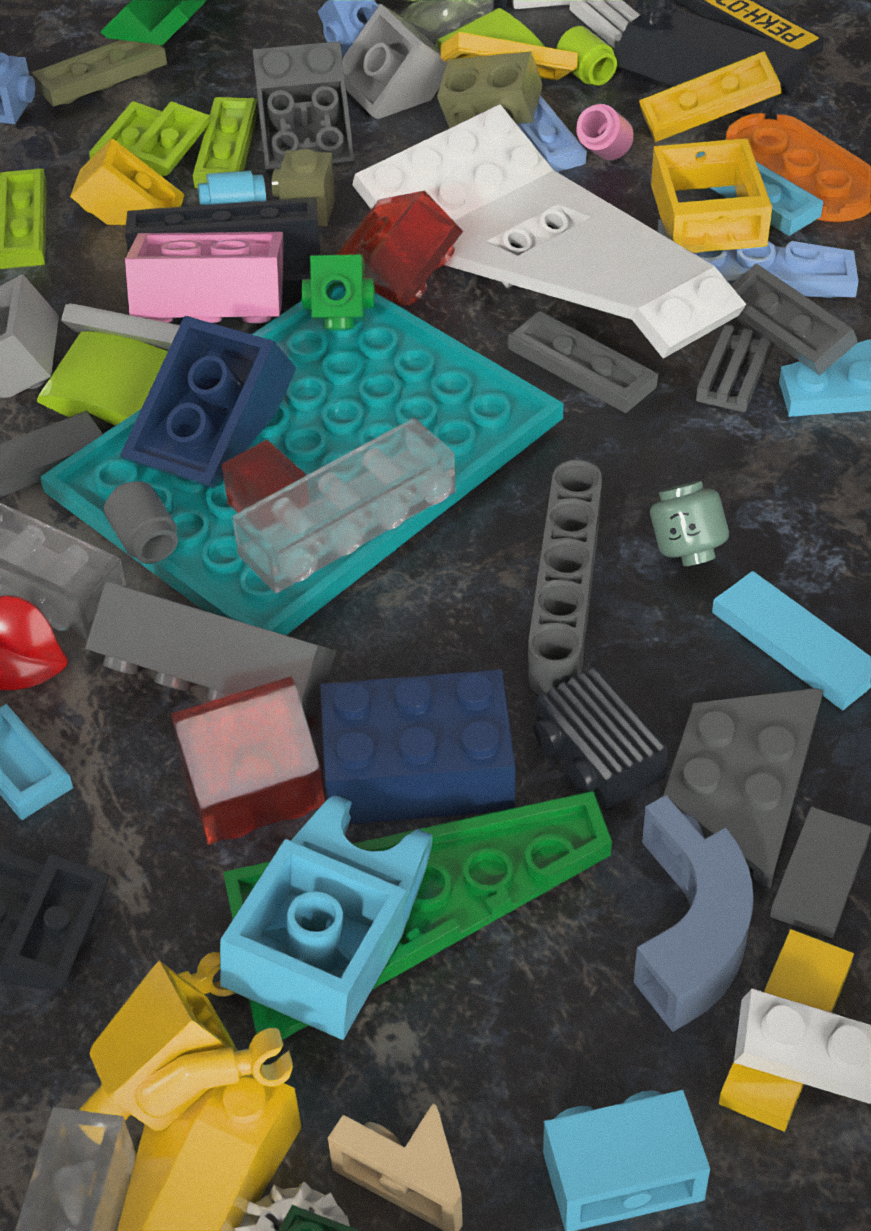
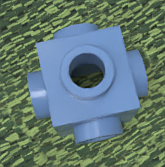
M328 0L318 11L323 23L326 41H340L342 57H344L379 4L375 0Z
M0 52V123L16 124L28 103L32 102L34 98L35 81L32 76H29L26 57L8 56Z

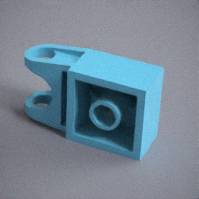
M334 795L316 811L291 841L284 840L220 939V986L344 1040L402 937L427 867L433 835L416 829L391 849L378 852L360 849L351 844L344 836L351 819L349 810L352 802Z

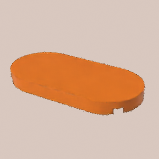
M755 113L744 116L729 126L725 140L747 138L756 162L823 201L821 217L817 220L845 222L856 220L871 212V166L807 124L789 115L777 114V120L765 119L766 113Z

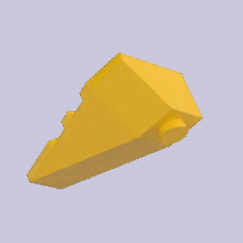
M253 1074L239 1077L240 1083L207 1090L165 1130L154 1131L147 1125H144L117 1231H235V1228L241 1225L246 1216L248 1203H257L302 1128L295 1088L285 1083L274 1087L264 1086L257 1082Z

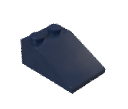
M184 316L120 457L126 461L214 489L276 415L296 367L273 340Z

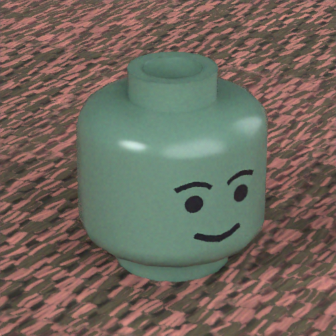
M702 480L659 491L660 500L652 505L650 516L661 554L671 558L681 557L683 566L696 565L715 559L714 548L724 544L729 537V529L719 493L715 489L703 488Z

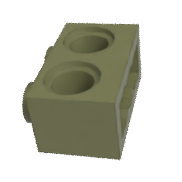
M531 51L449 59L437 98L449 128L500 104L516 124L533 123L543 84Z

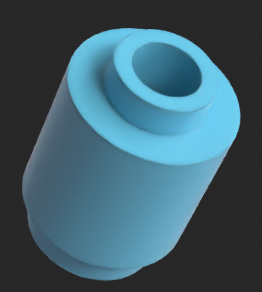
M251 171L207 173L206 183L198 184L200 206L266 201L263 175H252Z

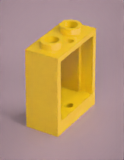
M747 138L654 146L651 187L668 239L692 253L767 246L772 205ZM698 152H705L702 157H696ZM734 186L738 198L678 203L675 191Z

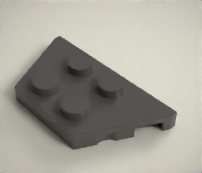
M813 688L693 703L663 795H667L682 814L685 812L689 813L696 819L705 839L726 828L743 852L748 866L754 870L752 879L764 887L771 888L820 709L823 690Z

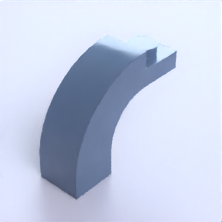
M665 795L645 806L642 843L683 891L689 902L690 910L676 925L637 947L634 984L672 1032L709 1010L724 995L734 981L745 953L753 907V887L749 867L743 852L729 831L724 828L705 839L696 819L689 813L685 812L682 814L669 797Z

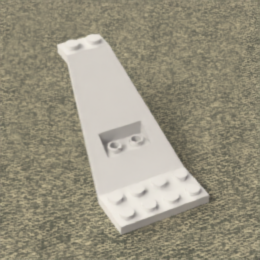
M501 104L356 173L353 180V187L406 254L501 281L506 288L515 285L632 319L662 358L669 356L739 316L746 305L714 265L554 171ZM546 224L552 225L555 229L548 227ZM509 243L517 244L520 248H515Z

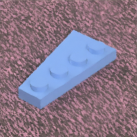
M658 219L657 232L666 237L662 220ZM768 241L765 247L694 253L714 265L730 285L757 263L804 296L824 298L856 297L858 275L855 255L852 250L791 241L784 248L774 246Z

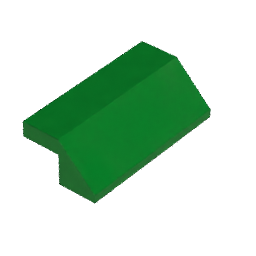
M132 0L112 19L101 33L109 39L163 45L207 0Z

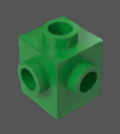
M362 255L310 256L311 279L302 280L303 310H311L312 318L315 322H324V330H354V321H366L365 309H374L375 306L374 278H365V261ZM335 289H346L345 296L342 299L331 300V295Z

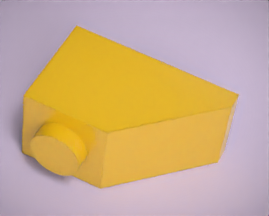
M111 138L80 169L70 197L79 203L84 210L94 214L107 225H126L127 211L181 207L185 194Z

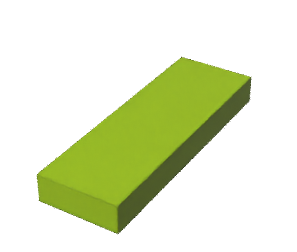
M214 98L210 112V124L206 127L193 172L195 188H198L200 183H206L207 173L244 171L259 113L257 99Z
M44 169L0 172V269L45 265L47 181Z

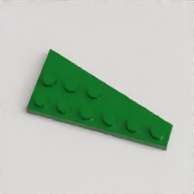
M591 791L419 829L433 835L427 867L402 937L372 989L611 856L612 840L594 792ZM415 830L353 843V845L366 851H385L399 844L405 836ZM270 862L223 872L233 919ZM249 999L256 1035L267 1028H277L283 1040L308 1026L301 1021Z

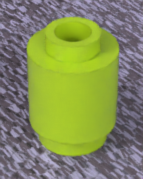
M584 26L573 27L559 40L557 49L577 53V68L571 73L582 82L602 85L612 78L617 68V59L614 56V51Z

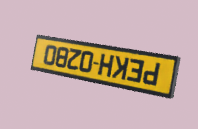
M675 0L677 3L706 19L804 51L810 57L823 50L824 37L755 0Z

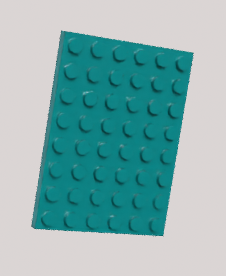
M335 289L331 295V300L342 299L345 296L346 289ZM375 293L374 309H365L366 321H354V330L347 331L324 330V322H315L312 318L311 310H303L301 301L252 334L275 341L296 367V370L276 415L214 489L126 461L120 457L141 409L40 476L44 493L125 553L127 551L104 515L105 502L114 489L124 483L136 481L149 483L177 525L176 535L178 537V544L167 558L157 563L146 564L140 562L138 558H132L203 611L287 635L563 419L564 403ZM292 468L294 470L295 486L300 490V493L293 491V487L278 474V469ZM284 473L283 475L292 483L291 473Z

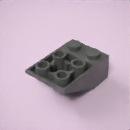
M340 41L253 49L266 172H273L275 168H281L286 150L310 149L315 152L332 153L333 166L355 164Z

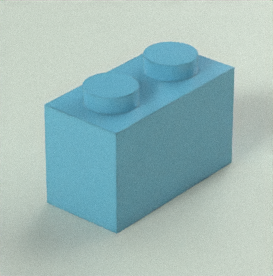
M683 1090L666 1094L658 1091H644L629 1097L622 1104L596 1110L588 1106L573 1107L561 1112L555 1119L544 1121L543 1155L565 1231H576L705 1200L710 1167Z

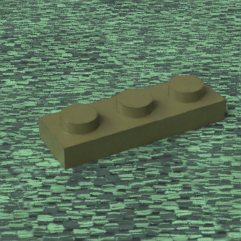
M118 40L32 72V77L35 81V88L55 107L60 104L72 103L77 98L97 90L109 89L114 84L134 76L146 75L153 69L166 65L167 61L165 49L160 45Z

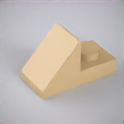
M432 1104L406 1147L401 1146L399 1139L391 1131L377 1123L367 1122L363 1126L345 1115L341 1117L328 1137L333 1171L443 1231H459L463 1225L461 1191L437 1105Z

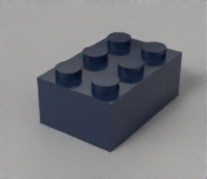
M502 669L320 684L327 799L337 795L352 802L349 810V815L351 816L349 824L492 813L515 808V762Z

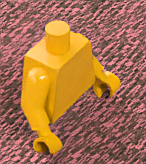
M212 952L203 957L198 965L197 973L190 974L188 971L177 974L161 961H158L93 1043L89 1054L102 1085L79 1109V1114L86 1124L102 1137L109 1139L130 1115H133L154 1131L165 1130L207 1090L240 1083L239 1077L253 1074L258 1083L273 1087L281 1085L289 1079L293 1068L289 1051L272 1064H262L266 1059L276 1056L283 1047L281 1034L277 1028H267L260 1031L254 1036L248 1049L238 1051L208 997L205 996V994L210 992L216 996H228L235 993L220 986V981L213 983L214 975L220 970V952Z

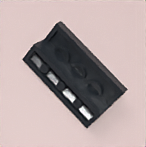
M676 9L675 13L666 14L659 18L647 17L641 14L627 24L614 51V56L617 59V71L668 89L765 51L780 82L781 93L791 96L810 57L804 51ZM777 95L734 112L743 116L766 113V118Z
M316 198L127 211L125 238L128 252L138 233L283 232L282 298L302 296V280L311 279L310 256L321 255Z

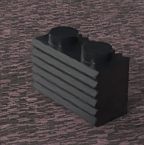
M592 667L587 673L582 672L578 678L572 677L568 683L562 682L558 688L552 687L548 693L542 692L537 698V722L534 723L533 728L538 743L547 754L553 755L557 753L559 759L564 761L566 768H568L571 782L580 794L594 792L601 810H606L665 778L668 747L598 668Z

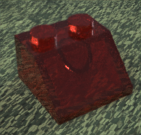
M425 190L379 199L336 255H362L365 261V278H374V292L398 306L410 305L424 294L428 286L426 280L432 272L443 266L455 252L453 245L464 231Z
M292 676L171 714L186 788L208 845L224 839L240 838L252 830L285 819L300 818L324 804L321 770Z

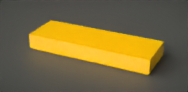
M458 32L441 44L440 60L447 62L449 59L531 51L540 78L557 81L577 68L576 52Z
M765 51L639 100L651 134L655 142H658L781 93V86Z
M790 929L764 993L832 1013L851 967L854 953ZM733 1063L720 1093L719 1105L785 1132L804 1084Z

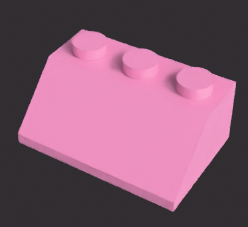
M283 232L138 233L125 258L129 314L131 316L165 323L173 321V317L184 316L210 323L219 322L222 320V317H242V320L247 323H263L272 319L271 316H280L283 297Z

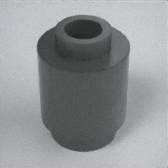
M136 481L124 483L114 489L105 502L104 515L127 553L146 564L157 563L167 558L178 544V537L176 535L177 525L154 488L149 483Z

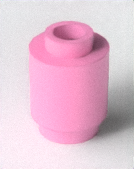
M597 104L585 109L577 122V136L580 142L602 159H618L625 155L632 145L633 129L631 124L608 105Z

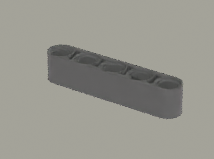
M580 459L561 463L555 468L552 475L528 640L529 687L537 696L542 692L548 693L552 687L558 688L562 682L568 683L572 677L578 678L582 672L600 521L602 475L596 465Z

